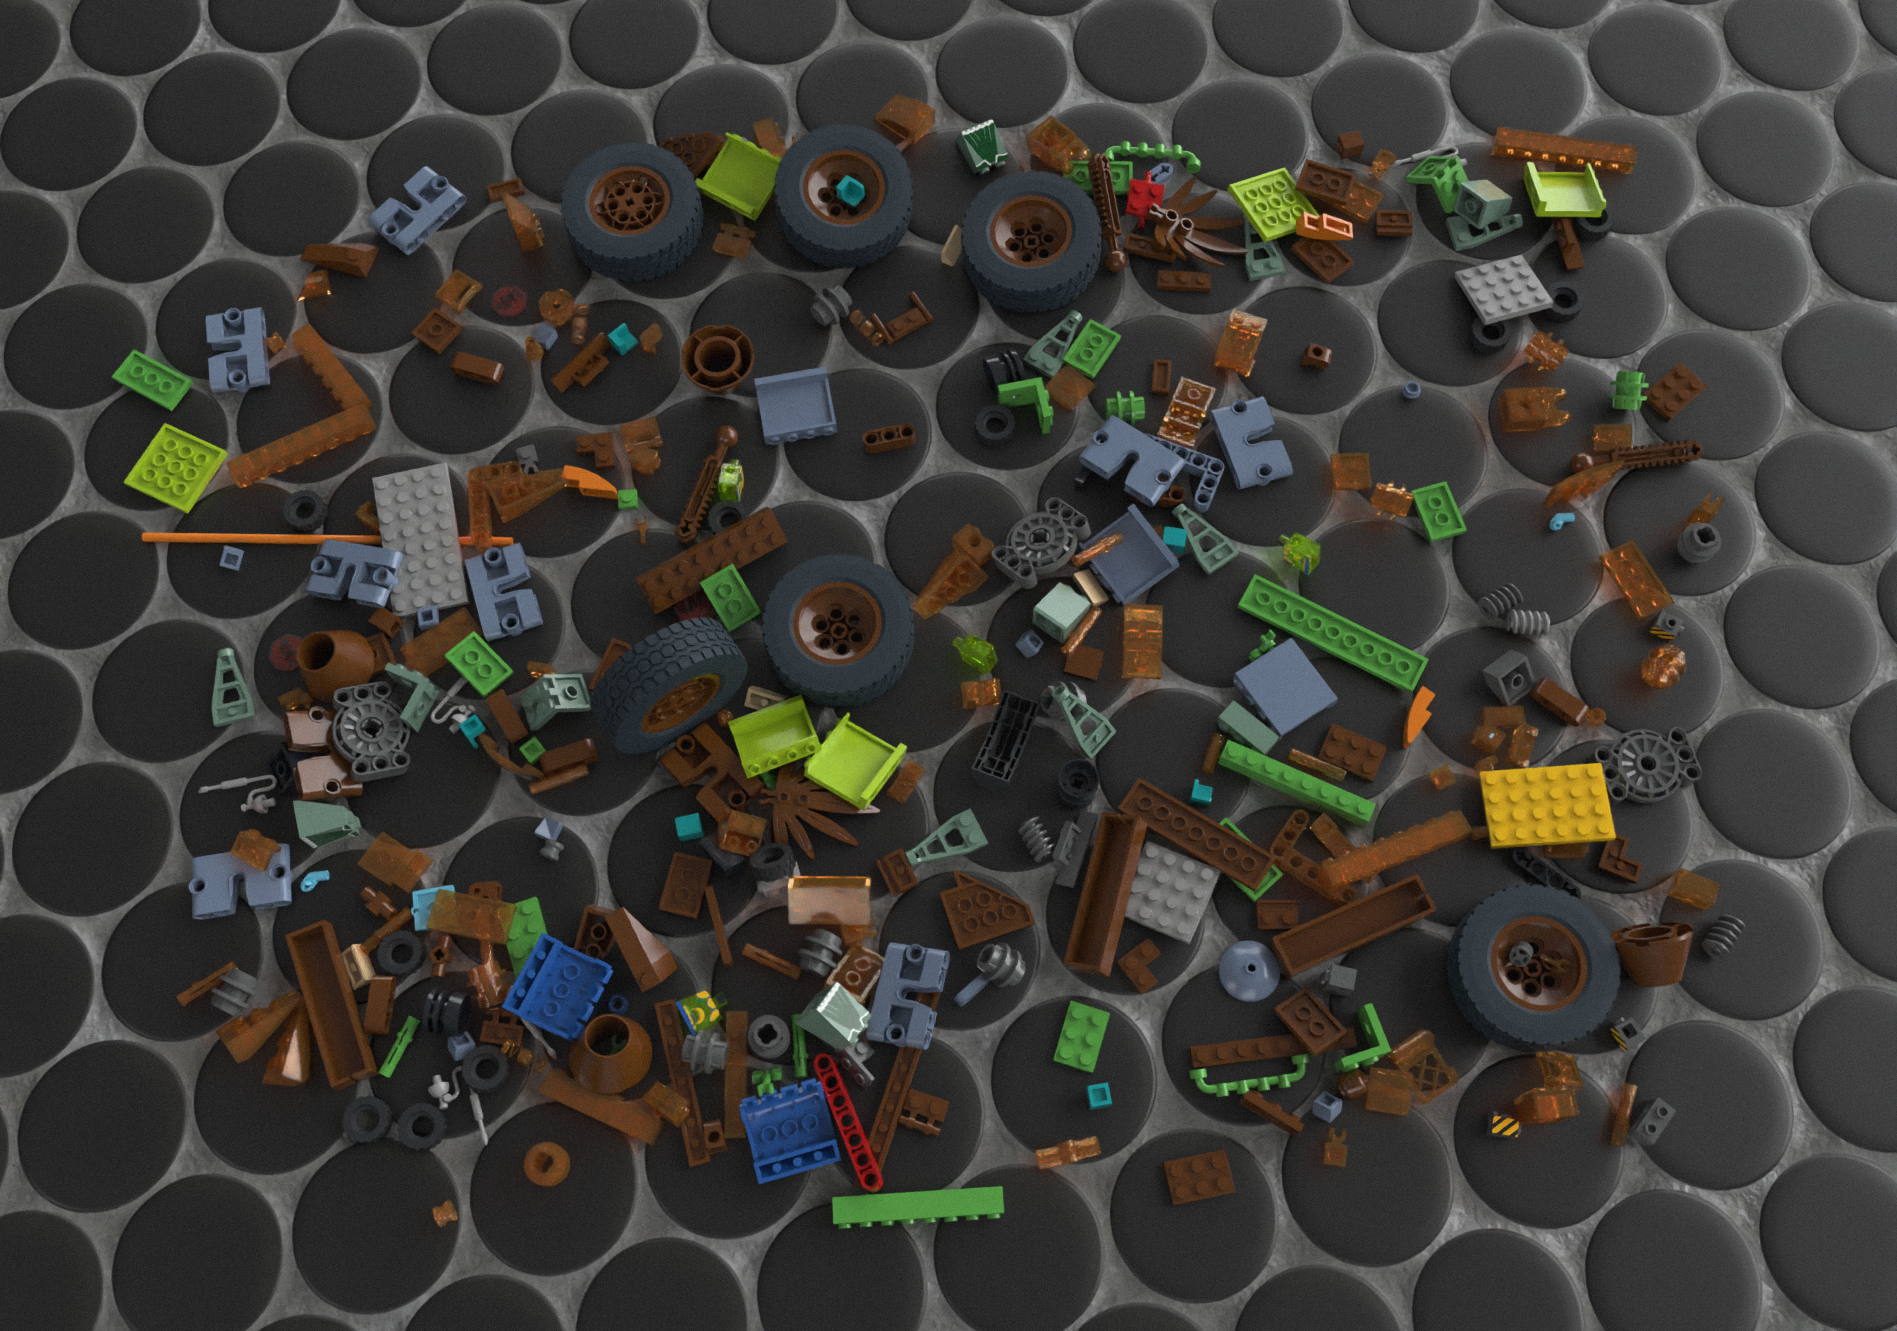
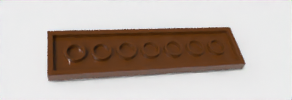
M1141 778L1137 779L1118 807V812L1139 816L1147 823V829L1208 865L1220 870L1256 892L1276 861V856Z

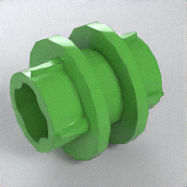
M1618 371L1615 381H1610V385H1616V393L1608 394V398H1613L1612 407L1616 409L1639 410L1642 400H1647V396H1641V388L1649 387V383H1644L1645 374L1642 372Z
M1117 391L1115 398L1106 399V421L1111 415L1124 422L1129 421V425L1135 427V421H1144V398L1134 397L1133 391H1129L1126 398H1121L1120 391Z

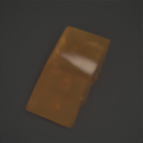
M1182 377L1157 437L1192 450L1216 388Z
M1621 460L1601 464L1568 477L1552 488L1543 504L1549 508L1560 499L1567 504L1579 494L1585 499L1613 480L1625 462Z
M1124 604L1122 678L1161 680L1162 605Z

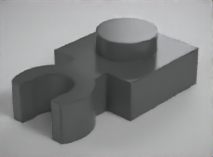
M534 444L516 449L519 465L521 468L524 467L525 476L529 478V471L531 470L535 471L536 476L539 475V470L534 465L539 463Z

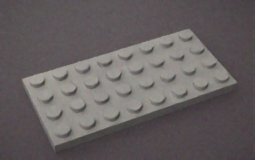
M441 463L372 478L382 546L384 549L395 550L404 555L396 575L398 584L390 591L393 614L400 619L417 615V609L436 606L438 610L470 604L447 464Z

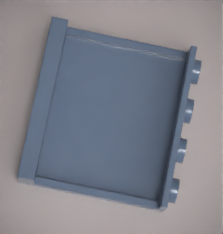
M826 367L754 379L766 445H776L785 441L794 442L802 438L811 439L815 436L832 435L838 432Z
M1134 504L1128 507L1126 514L1085 544L1079 543L1081 548L1079 552L1085 560H1090L1092 563L1090 565L1091 569L1095 574L1100 573L1103 577L1101 582L1107 589L1109 587L1114 592L1112 593L1113 598L1117 603L1122 602L1124 606L1179 567L1178 560Z
M1292 638L1239 670L1233 677L1235 688L1238 691L1241 690L1247 704L1253 706L1256 710L1258 719L1262 722L1264 721L1267 727L1279 736L1278 741L1284 734L1326 707L1329 709L1335 705L1338 699Z

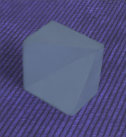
M541 323L533 342L549 350L558 338V334L555 329Z
M225 545L219 566L239 571L244 551Z
M436 606L417 609L418 625L422 631L428 630L439 623V610Z
M1030 629L1022 634L1015 645L1026 658H1030L1037 654L1044 642Z
M545 818L534 833L545 840L548 838L556 841L563 825L561 822Z
M468 1031L461 1037H448V1050L455 1061L466 1058L467 1054L475 1048V1043Z
M1323 1091L1313 1101L1312 1113L1329 1123L1342 1110V1100L1326 1091Z

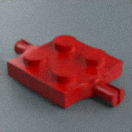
M1145 171L1144 180L1142 181L1136 179L1129 181L1125 214L1138 218L1137 229L1140 230L1145 228V220H1149L1146 216L1153 203L1162 209L1165 186L1151 182V171Z

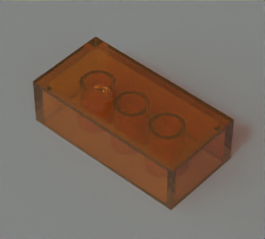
M790 876L788 884L789 924H870L871 877Z

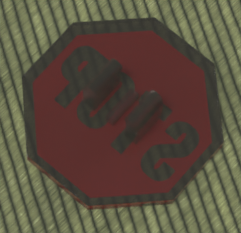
M517 284L502 285L492 293L491 308L501 317L517 316L527 307V292Z
M699 590L677 602L673 610L680 621L693 618L699 619L709 613L712 604L703 590Z
M284 634L271 643L268 659L276 670L292 672L299 667L296 652L300 642L303 640L301 636Z

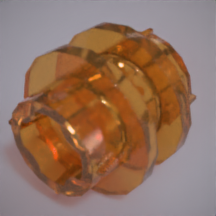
M1541 330L1530 340L1524 349V354L1530 357L1528 361L1530 364L1535 360L1542 363L1539 367L1540 371L1546 368L1553 372L1564 361L1569 353V349L1563 346L1565 342L1563 339L1555 343L1551 340L1554 333L1549 332L1547 335Z
M1390 479L1387 485L1377 482L1369 505L1377 507V515L1380 516L1383 510L1391 512L1390 519L1394 520L1396 514L1406 517L1414 494L1405 491L1406 484H1402L1400 489L1392 487L1394 480Z
M1670 644L1653 648L1649 652V658L1642 662L1643 671L1641 674H1643L1642 678L1651 687L1660 690L1669 686H1675L1679 682L1680 676L1686 671L1685 662L1687 660L1684 652Z
M494 960L468 971L470 982L466 983L467 987L475 985L477 994L472 996L471 999L472 1001L478 1000L480 1008L484 1009L505 1001L507 998V988L512 986L511 982L503 984L500 975L506 973L507 970L506 968L501 970L498 961Z
M542 1142L535 1145L528 1152L525 1158L524 1169L527 1177L532 1182L544 1187H551L561 1183L567 1177L570 1170V1158L563 1147L552 1142ZM551 1156L553 1158V1165L545 1173L542 1171V1164L545 1163L547 1157Z

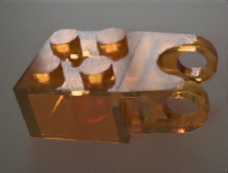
M1052 116L1048 117L1026 135L1028 151L1064 174L1070 175L1073 172V165L1070 162L1072 159L1088 160L1091 158L1088 147L1075 135V132Z
M1547 387L1504 389L1499 398L1504 432L1541 430L1542 428L1569 422L1572 418L1571 414L1554 406V403L1566 399L1567 391L1560 388Z

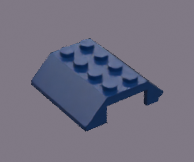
M542 933L504 1001L502 1008L572 1042L574 1038L578 1039L584 1025H582V1022H587L594 1009L592 1003L598 1002L604 990L602 984H607L613 973L610 970L612 966L597 958L595 960L564 945L561 941Z
M815 1078L801 1082L802 1087L799 1088L796 1083L780 1088L781 1093H777L776 1089L773 1094L765 1092L760 1096L761 1099H757L756 1095L741 1099L742 1104L739 1105L742 1122L744 1121L759 1184L841 1161L821 1081L816 1082Z

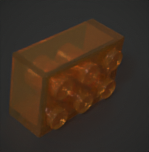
M1566 1086L1553 1087V1089L1547 1091L1545 1088H1534L1532 1091L1520 1094V1098L1514 1100L1517 1120L1521 1122V1125L1557 1123L1579 1116L1575 1089H1567Z

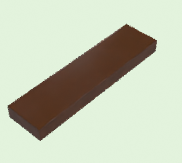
M705 887L704 890L723 964L726 968H729L734 964L713 887Z

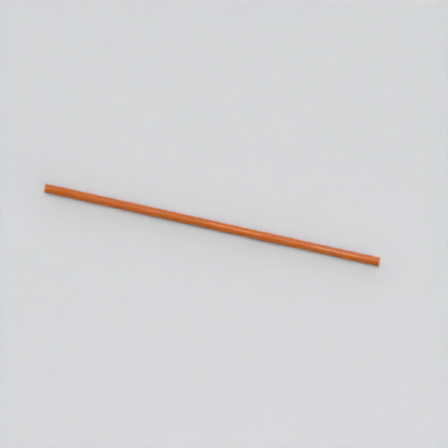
M142 534L143 542L323 544L325 539L361 545H382L381 536ZM459 537L461 546L513 545V537Z

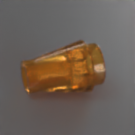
M534 337L526 338L527 357L532 360L541 359L544 353L543 347Z

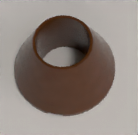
M709 325L700 328L686 340L682 348L681 365L687 378L698 387L716 395H728L735 392L750 373L754 363V350L751 341L741 330L730 325ZM719 362L733 364L722 372L708 371L712 365Z
M351 630L311 633L300 642L296 652V659L305 688L313 697L327 703H333L334 693L340 688L367 684L374 670L375 657L373 649H371L366 638ZM334 651L329 663L322 667L325 658ZM344 698L337 699L340 702L346 701Z
M1662 922L1663 926H1650V923H1643L1610 932V937H1613L1616 944L1615 950L1618 951L1620 963L1635 985L1641 987L1667 986L1682 980L1694 934L1692 925L1682 922Z
M614 1014L598 1016L586 1023L578 1039L574 1038L571 1042L568 1058L570 1069L578 1083L589 1091L604 1095L622 1093L623 1090L637 1085L648 1072L652 1061L650 1038L639 1023L628 1017ZM617 1035L627 1041L626 1046L614 1055L603 1056L591 1050L598 1040L606 1036Z

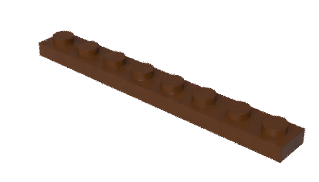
M671 999L654 1005L689 1166L692 1168L711 1162V1158L706 1149L704 1126L690 1063L681 1060L685 1041L675 1003L676 1000Z
M1353 1026L1344 1027L1348 1032L1347 1036L1324 1052L1357 1048ZM1294 1034L1189 1048L1193 1069L1311 1054Z

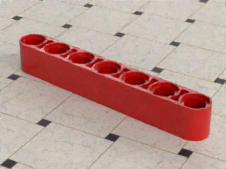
M825 1053L819 1054L814 1059V1067L859 1180L864 1188L871 1192H876L883 1186V1178L837 1064L829 1055ZM829 1060V1066L826 1069H821L822 1062ZM832 1079H837L836 1086L829 1088V1082ZM844 1098V1105L839 1108L836 1107L837 1100ZM852 1117V1124L845 1127V1119ZM859 1136V1145L852 1146L853 1138ZM863 1156H868V1163L865 1166H860V1159ZM873 1175L876 1176V1183L873 1186H868V1178Z

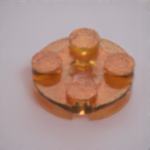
M562 289L546 292L539 301L542 317L546 321L556 323L557 325H563L565 321L569 320L576 309L572 295ZM559 304H561V305H560V308H558V309H555V308H554V305H559Z

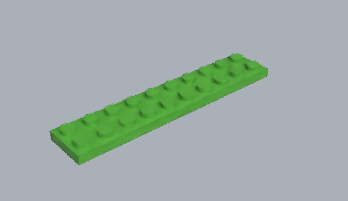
M1256 574L1237 607L1409 693L1413 692L1429 660Z

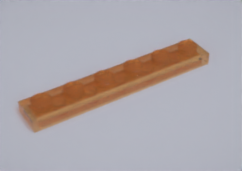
M747 1011L726 1012V1042L729 1043V1052L725 1065V1139L746 1138V1127L744 1121L742 1122L739 1105L742 1104L741 1099L747 1098Z

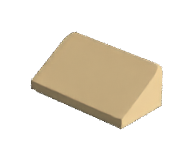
M958 225L954 226L941 251L942 263L950 266L955 265L962 251L961 229Z
M1089 569L1073 574L1074 582L1089 600L1092 608L1109 600Z
M751 686L748 688L744 706L761 710L787 700L788 696L757 686Z
M353 944L343 951L341 955L353 990H357L371 983L372 976L376 975L365 946L363 944Z

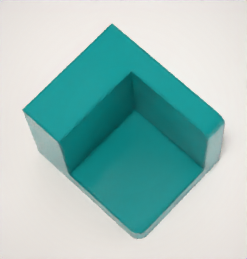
M848 175L836 186L838 198L852 207H856L865 197L864 186Z
M625 323L608 335L611 345L622 356L638 344V341L629 333Z
M1167 526L1164 528L1163 542L1172 553L1183 554L1187 530Z
M476 714L459 724L474 748L477 749L479 746L474 738L484 732L486 728Z
M1195 779L1189 804L1209 808L1213 787L1200 785L1199 780Z
M698 813L675 818L677 833L681 842L704 837L702 821Z
M1108 1082L1087 1086L1086 1092L1090 1110L1106 1108L1112 1105Z

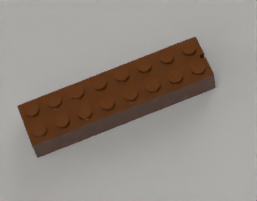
M766 506L634 579L645 595L644 597L650 608L657 614L701 590L702 587L699 582L731 563L737 570L788 541L771 508Z
M1102 812L1063 963L1073 972L1108 978L1110 976L1147 828V823L1139 816L1126 814L1121 816L1118 813Z
M1415 874L1277 935L1270 940L1269 944L1286 978L1290 979L1427 918L1436 912L1437 909L1429 894L1419 899L1418 896H1421L1426 891V888L1419 875Z
M322 920L285 935L331 1088L342 1090L356 1084V1080L364 1081L378 1075L332 924Z

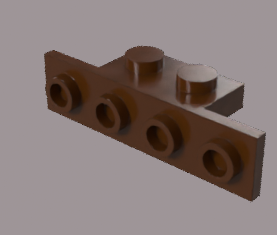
M1552 217L1566 271L1584 269L1585 265L1572 218Z
M601 332L551 379L561 394L573 382L585 387L609 364L607 358L602 356L612 346L605 334Z

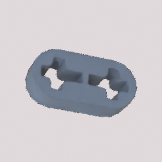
M1161 163L1150 170L1152 172L1151 182L1162 185L1172 177V165Z
M982 974L979 975L958 993L954 1000L960 1007L964 1006L990 981L984 979Z

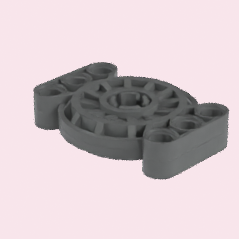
M1057 497L1046 501V511L1030 514L1018 521L1011 528L1007 536L1006 546H997L992 551V557L997 568L1025 589H1031L1036 586L1038 582L1036 574L1050 573L1065 565L1072 558L1076 550L1077 540L1087 539L1091 534L1087 518Z
M384 681L340 688L335 691L333 696V707L338 711L332 728L333 742L338 752L349 762L353 763L351 778L356 782H366L401 775L409 767L410 757L404 750L408 744L410 728L400 718L403 712L401 708L389 700L391 686ZM383 691L386 695H379L377 692ZM358 695H365L367 698L361 699ZM339 698H344V699H346L347 701H346V702H340V701H338L337 699H339ZM339 718H340V719H341V724H339V725L336 726V724H337V722H338V720H339ZM372 728L378 733L375 735V738H372V735L367 734L364 730ZM404 737H406V738H405V741H404V743H403V745H402V744H401V739L404 738ZM396 761H403L405 764L398 765ZM381 764L385 766V768L378 769L376 765ZM362 768L365 772L358 773L356 769Z
M1679 727L1672 728L1665 735L1652 730H1632L1619 737L1610 749L1600 746L1589 756L1590 764H1602L1609 805H1617L1625 797L1640 803H1657L1667 799L1677 791L1681 784L1690 786L1702 776L1701 767L1688 736ZM1672 736L1676 737L1677 741H1674ZM1621 741L1622 745L1620 747H1616L1617 744ZM1597 754L1603 756L1604 761L1600 760ZM1679 754H1682L1685 757V760L1680 758ZM1640 762H1645L1647 765L1652 764L1650 771L1642 768ZM1605 772L1610 774L1611 779L1605 776ZM1687 772L1691 773L1693 778H1690ZM1674 786L1673 789L1669 792V787ZM1612 791L1617 792L1619 798L1615 797L1612 794Z

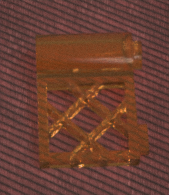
M1421 1028L1393 1047L1388 1052V1055L1392 1062L1401 1070L1422 1104L1426 1105L1458 1083L1456 1078L1459 1076L1452 1065L1447 1066L1435 1048L1433 1034L1429 1030L1425 1031ZM1431 1053L1437 1059L1435 1068L1425 1066L1426 1057ZM1412 1066L1421 1067L1419 1079L1412 1078L1407 1070ZM1425 1068L1435 1071L1433 1082L1423 1080ZM1439 1072L1446 1073L1450 1082L1445 1085L1437 1084ZM1422 1083L1433 1085L1431 1095L1426 1098L1421 1092Z

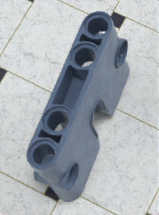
M427 166L423 167L404 184L408 191L407 194L415 205L420 208L419 210L413 211L405 204L389 198L368 219V224L383 235L388 243L395 245L406 255L414 252L466 202L465 195L451 186L445 177L439 176Z
M260 307L240 312L237 308H230L225 314L206 316L207 342L211 343L212 350H237L208 358L212 392L220 393L232 390L246 392L251 387L269 385L266 324L263 309Z
M1263 396L1247 401L1236 400L1232 405L1210 410L1212 425L1239 490L1255 486L1256 484L1265 486L1270 480L1280 479L1293 474L1292 465L1282 440L1263 441L1256 444L1248 443V441L1258 439L1271 432V426L1275 424Z
M1113 415L1108 418L1100 430L1094 433L1093 439L1078 457L1084 466L1107 480L1119 471L1127 460H1135L1136 462L1131 467L1126 478L1124 491L1150 507H1153L1162 494L1170 488L1171 482L1185 465V461L1179 455ZM1098 440H1103V441H1105V442H1104V443H1099V442H1097V441H1098ZM1163 478V479H1165V480H1167V481H1166V482H1161V481H1159V479Z
M325 539L319 553L320 557H316L311 562V570L314 574L310 576L305 592L313 596L341 601L349 588L348 598L355 599L357 604L384 608L390 591L398 584L396 575L404 555L395 550Z
M520 542L503 547L500 550L490 548L484 555L481 554L465 560L480 622L487 642L508 635L518 636L524 630L543 625L537 598L533 594L532 589L516 590L501 594L503 590L515 587L531 578ZM516 622L514 627L509 628L512 623Z
M273 844L196 857L191 860L192 880L189 883V891L192 893L193 919L202 920L235 914L239 896V881L244 878L249 906H254L255 910L286 906L292 903L291 882L294 875L290 870V845ZM284 871V875L278 878L279 874ZM204 885L203 890L199 891V888Z
M889 943L871 1011L872 1016L867 1027L868 1040L891 1043L899 1047L908 1046L928 1049L937 1013L923 1004L905 999V996L908 992L912 991L919 993L942 992L950 959L948 951L924 948L918 944ZM921 952L920 957L915 959L916 954ZM901 1031V1037L896 1039L897 1033Z

